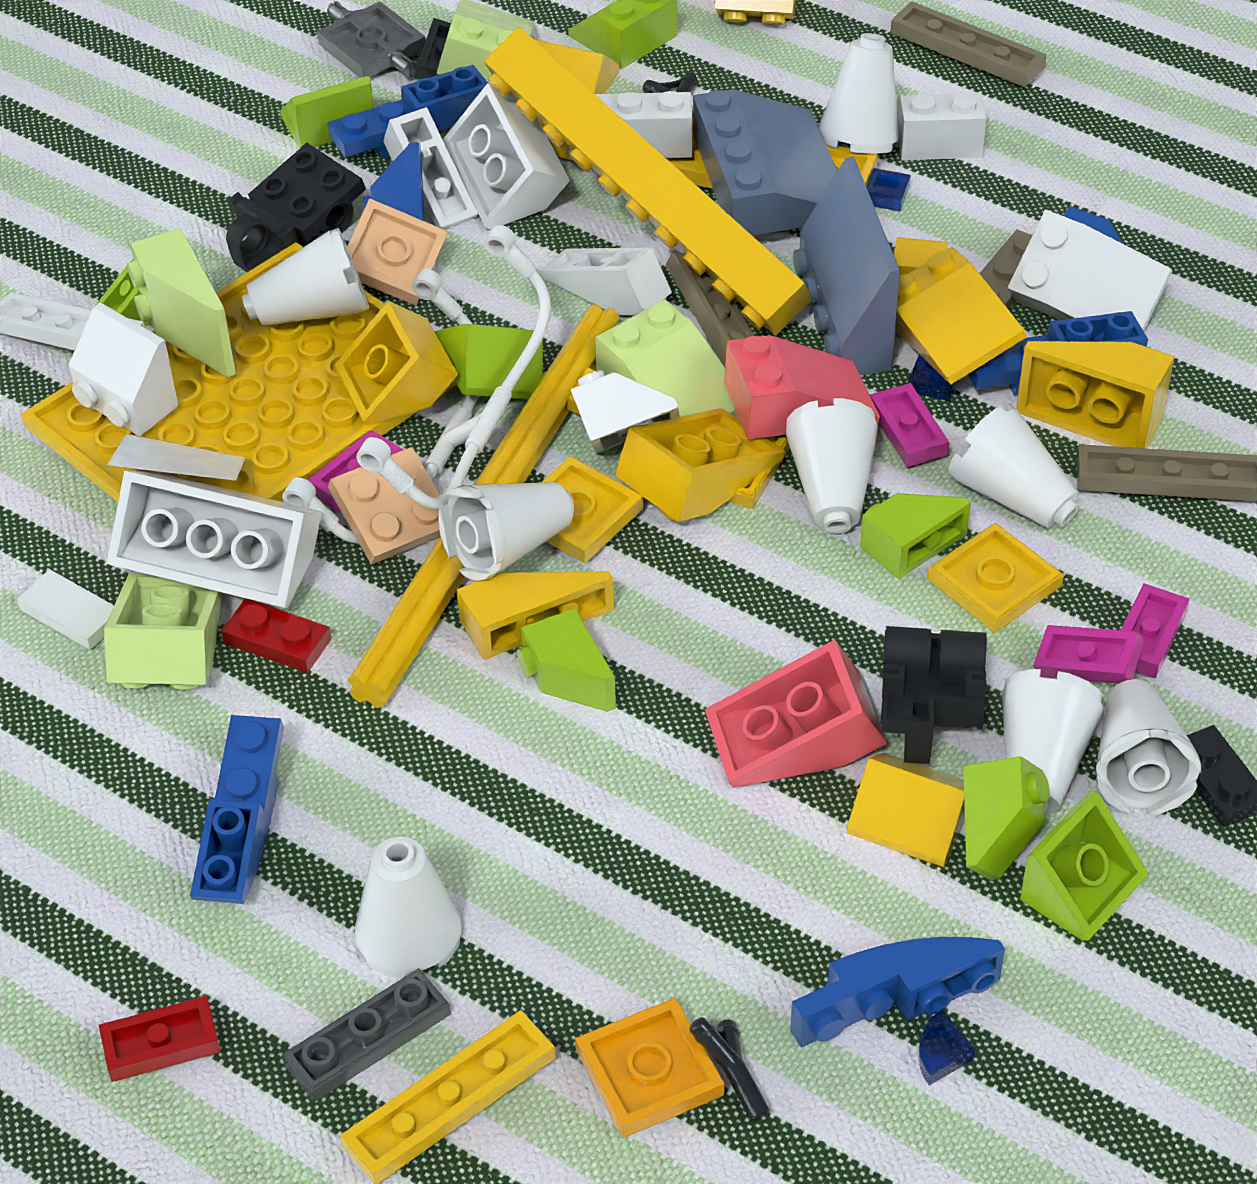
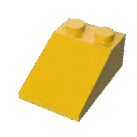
M953 247L946 251L935 253L928 259L927 263L909 274L899 276L895 329L950 384L958 381L1027 337L1025 330L971 262Z
M1028 341L1024 347L1016 409L1021 415L1114 447L1147 449L1163 420L1175 356L1133 342Z
M723 408L629 428L615 477L628 485L631 490L642 495L643 498H646L661 509L663 515L677 522H684L712 513L735 496L739 488L747 487L757 475L782 461L786 451L765 437L747 439L740 420Z

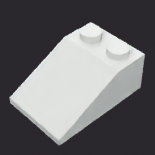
M1045 209L1007 288L1017 303L1059 320L1132 311L1144 331L1168 282L1172 269L1087 225Z

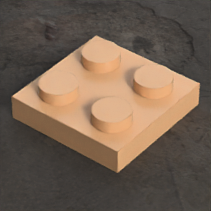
M369 198L347 247L361 283L417 306L420 298L413 292L412 283L422 269L433 270L448 231Z
M413 447L390 455L397 465L414 479L413 484L419 490L431 497L436 498L440 496ZM360 467L330 479L328 489L371 565L441 536L439 531V509L426 508L415 502L406 493H399L378 472H371Z

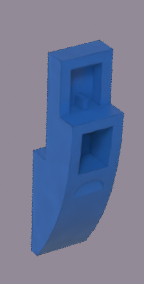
M474 65L459 67L453 71L430 78H422L417 82L401 86V100L388 102L359 113L348 114L343 118L328 122L329 136L344 157L375 148L381 157L385 159L390 157L383 142L389 120L427 107L440 134L459 120L488 82Z
M1132 311L1050 321L1046 335L1023 339L968 375L975 389L1009 385L1013 395L1018 396L1024 347L1028 341L1133 342L1147 347L1148 338Z
M231 715L215 799H209L190 893L192 900L236 904L245 903L261 860L279 784L276 769L284 731L281 718Z
M933 937L884 944L848 955L829 963L827 986L792 1001L790 1032L802 1048L817 1040L820 1042L829 1041L838 1036L844 1028L863 1019H877L886 1014L894 1005L898 1007L907 1021L924 1013L926 1015L936 1014L947 1007L952 1000L970 992L981 993L992 987L1001 976L1005 947L999 940Z

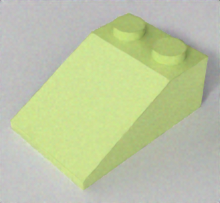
M459 0L437 74L440 75L459 67L474 65L486 81L490 83L488 79L492 74L485 65L484 60L518 26L531 36L534 21L470 0Z
M178 228L130 243L133 261L127 263V267L135 289H140L141 295L134 296V300L141 320L143 322L149 320L157 336L227 377L236 375L225 309L182 229Z
M664 299L595 337L596 371L603 370L605 375L615 372L675 398L680 417L723 408L734 417L737 416L724 385L725 367L694 323L667 300Z
M129 573L104 627L106 683H121L122 686L127 688H142L149 684H170L171 687L181 690L206 685L213 665L223 593L149 574Z

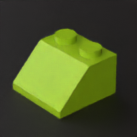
M617 0L568 30L569 37L595 53L606 55L617 62L620 69H623L677 36V0Z

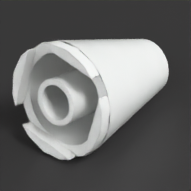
M864 33L861 34L860 39L851 42L819 124V130L827 145L837 148L838 141L850 144V152L867 154L887 153L892 151L893 145L895 147L898 146L899 127L893 49L890 44L885 42L884 36Z
M339 228L329 230L247 284L248 294L243 295L242 300L251 321L258 318L262 326L358 314L369 310L359 275L353 266L350 252Z
M833 398L834 406L819 408L818 400L808 402L795 409L787 418L786 437L815 524L824 528L829 533H844L861 519L878 432L875 413L863 403L845 398Z
M1007 404L1006 410L999 406L984 417L964 439L969 444L965 455L961 457L955 452L948 467L949 475L956 481L1046 528H1051L1056 523L1063 527L1079 509V505L1076 503L1079 492L1018 410L1011 404Z
M555 482L462 485L448 490L445 496L450 497L447 504L442 505L439 509V531L449 558L457 556L465 568L459 569V571L465 577L474 581L494 577L568 527L573 518L574 501L570 493Z
M1029 669L1016 672L1008 677L1002 691L1005 759L1022 756L1043 770L1050 790L1049 800L1045 802L1046 817L1047 814L1056 812L1059 809L1101 719L1104 703L1101 704L1102 693L1085 679L1058 671L1057 679L1040 678L1041 669Z
M1138 679L1123 681L1113 687L1107 697L1096 765L1098 789L1106 802L1119 811L1130 814V808L1147 809L1148 815H1154L1179 807L1194 794L1197 788L1196 780L1199 772L1201 773V762L1198 752L1150 683Z
M389 838L381 842L374 849L371 856L355 925V938L358 948L365 956L366 962L374 970L390 977L404 978L418 968L422 971L437 963L440 968L450 960L459 947L462 931L459 911L423 847L411 838Z

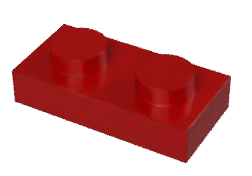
M247 598L243 600L221 630L224 644L306 673L310 671L331 641L329 626Z
M207 996L98 1025L111 1082L221 1052Z

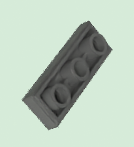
M418 968L283 1053V1063L314 1103L450 1016V1004Z

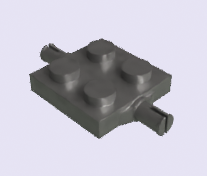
M334 1V4H329L327 14L336 21L317 31L318 44L360 78L368 75L369 77L374 76L389 67H396L406 77H410V74L414 75L417 63L409 58L423 50L426 38L421 32L380 1L355 11L347 10L338 1Z

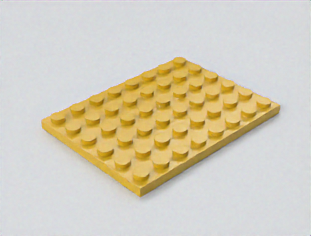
M297 242L218 290L216 294L225 309L236 375L227 377L165 341L178 407L139 437L244 457L245 460L237 480L160 471L154 472L284 502L283 493L293 478L310 479L370 430L383 436L418 412L415 411L372 425L364 423L335 367L337 361L385 304L364 290L369 310L358 314L262 326L258 318L251 321L242 300V296L248 294L247 284L302 249L303 247ZM453 380L449 387L441 395H443L448 390L456 386V381ZM73 382L21 413L24 427L117 502L119 501L124 471L143 470L107 465L125 434L138 435L123 426L118 427L114 425L107 416L94 408H87L79 403L72 392Z

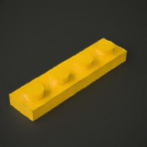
M520 1010L340 1135L342 1147L371 1182L379 1184L556 1058L555 1046Z

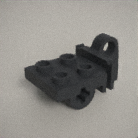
M306 142L248 194L249 199L242 197L239 192L230 198V203L237 218L227 230L226 242L234 264L245 272H249L295 242L301 246L308 245L319 231L325 234L329 230L339 228L341 233H343L353 217L354 209L352 202L366 190L363 179ZM250 230L249 235H248L247 238L243 241L244 236H245L246 233Z
M886 626L883 650L880 725L881 732L905 734V763L930 764L934 726L956 728L975 726L977 729L983 728L987 685L985 671L987 633L941 630L940 633H931V629Z

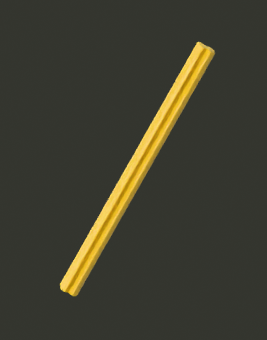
M592 304L587 308L474 485L517 484L526 481L570 411L566 408L568 398L572 393L571 389L575 388L587 367L592 370L596 369L595 337L615 327L620 319L619 315L612 308L603 311L597 304ZM441 536L347 680L352 685L349 693L360 703L368 700L375 708L383 707L465 578L459 571V569L465 568L457 556L449 558Z

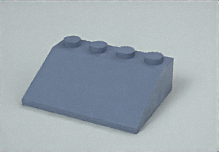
M734 89L715 90L709 93L693 95V137L720 207L751 235L802 228L837 173L835 164L812 111Z
M854 157L845 158L800 231V247L793 251V261L796 274L803 275V282L812 297L809 303L814 304L817 332H824L825 352L852 360L859 374L865 375L892 370L900 270Z

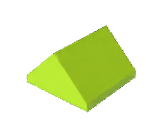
M369 75L292 97L280 110V114L299 148L306 142L313 147L333 142L329 136L328 122L343 118L348 114L374 108Z
M462 324L434 332L458 373L454 380L462 394L491 397L495 389L503 384L528 344L534 330ZM543 339L513 387L511 398L529 400L543 378Z
M1097 790L1088 791L1027 856L1020 896L1021 901L1080 940H1090L1149 875Z

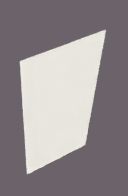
M125 434L107 465L237 480L245 458Z

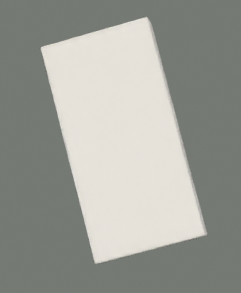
M50 569L17 598L21 611L89 650L104 638V627L114 607L109 602Z

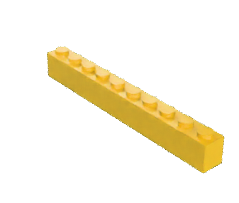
M520 26L484 60L485 65L492 74L488 81L503 97L509 94L514 96L518 100L515 103L518 110L531 122L538 118L545 125L542 128L543 132L555 145L560 147L565 143L573 150L569 155L581 169L588 172L592 168L600 175L597 179L599 184L612 197L615 198L618 194H621L628 201L625 207L639 222L643 224L648 219L657 227L653 232L670 250L675 246L685 253L682 257L684 262L698 276L706 272L714 280L711 284L712 287L725 301L730 303L735 299L744 307L741 311L742 315L757 330L765 326L776 336L812 300L805 283Z

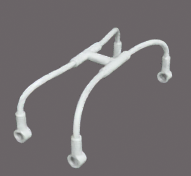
M496 225L490 230L484 241L485 249L495 257H503L522 278H528L533 284L540 304L538 321L519 359L503 384L495 389L483 412L471 418V411L479 396L467 395L462 406L453 413L448 425L445 427L431 455L427 459L425 470L431 480H433L435 475L439 474L444 468L454 448L465 443L466 450L445 492L435 498L419 490L413 484L414 479L390 457V447L381 439L367 438L356 456L358 463L364 469L378 472L399 493H406L415 502L429 509H440L442 505L448 502L450 496H445L448 490L462 486L476 454L483 450L512 397L511 391L537 351L549 323L551 302L546 284L536 271V265L516 246L515 234L503 225ZM422 269L412 283V290L415 295L424 300H431L450 320H455L459 325L472 324L462 312L463 308L442 287L443 281L441 276L434 270ZM299 477L293 478L282 496L285 503L322 511L320 527L324 531H331L337 537L347 542L359 544L354 533L339 524V518L315 496L316 489L311 482Z

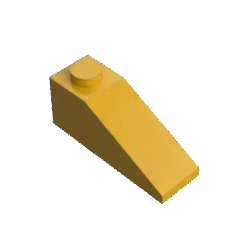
M609 571L498 573L492 578L474 581L467 586L457 589L459 619L483 660L522 646L521 627L572 609H576L583 622L614 610L613 577Z

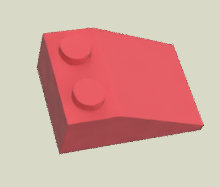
M771 335L727 340L724 385L747 439L786 435L787 418L795 409L808 402L817 400L818 408L834 406L833 398H845L863 403L873 410L875 420L879 423L880 416L852 360Z
M835 639L705 709L728 782L733 788L844 767L887 744L860 672Z

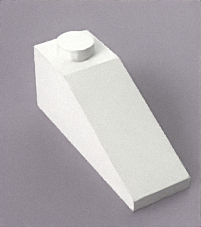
M427 107L389 120L383 142L392 161L398 157L409 143H421L424 210L434 224L441 229H447L477 218L478 212Z
M652 247L565 249L539 270L543 279L593 304H597L605 310L612 308L618 315H636L662 301L671 293Z

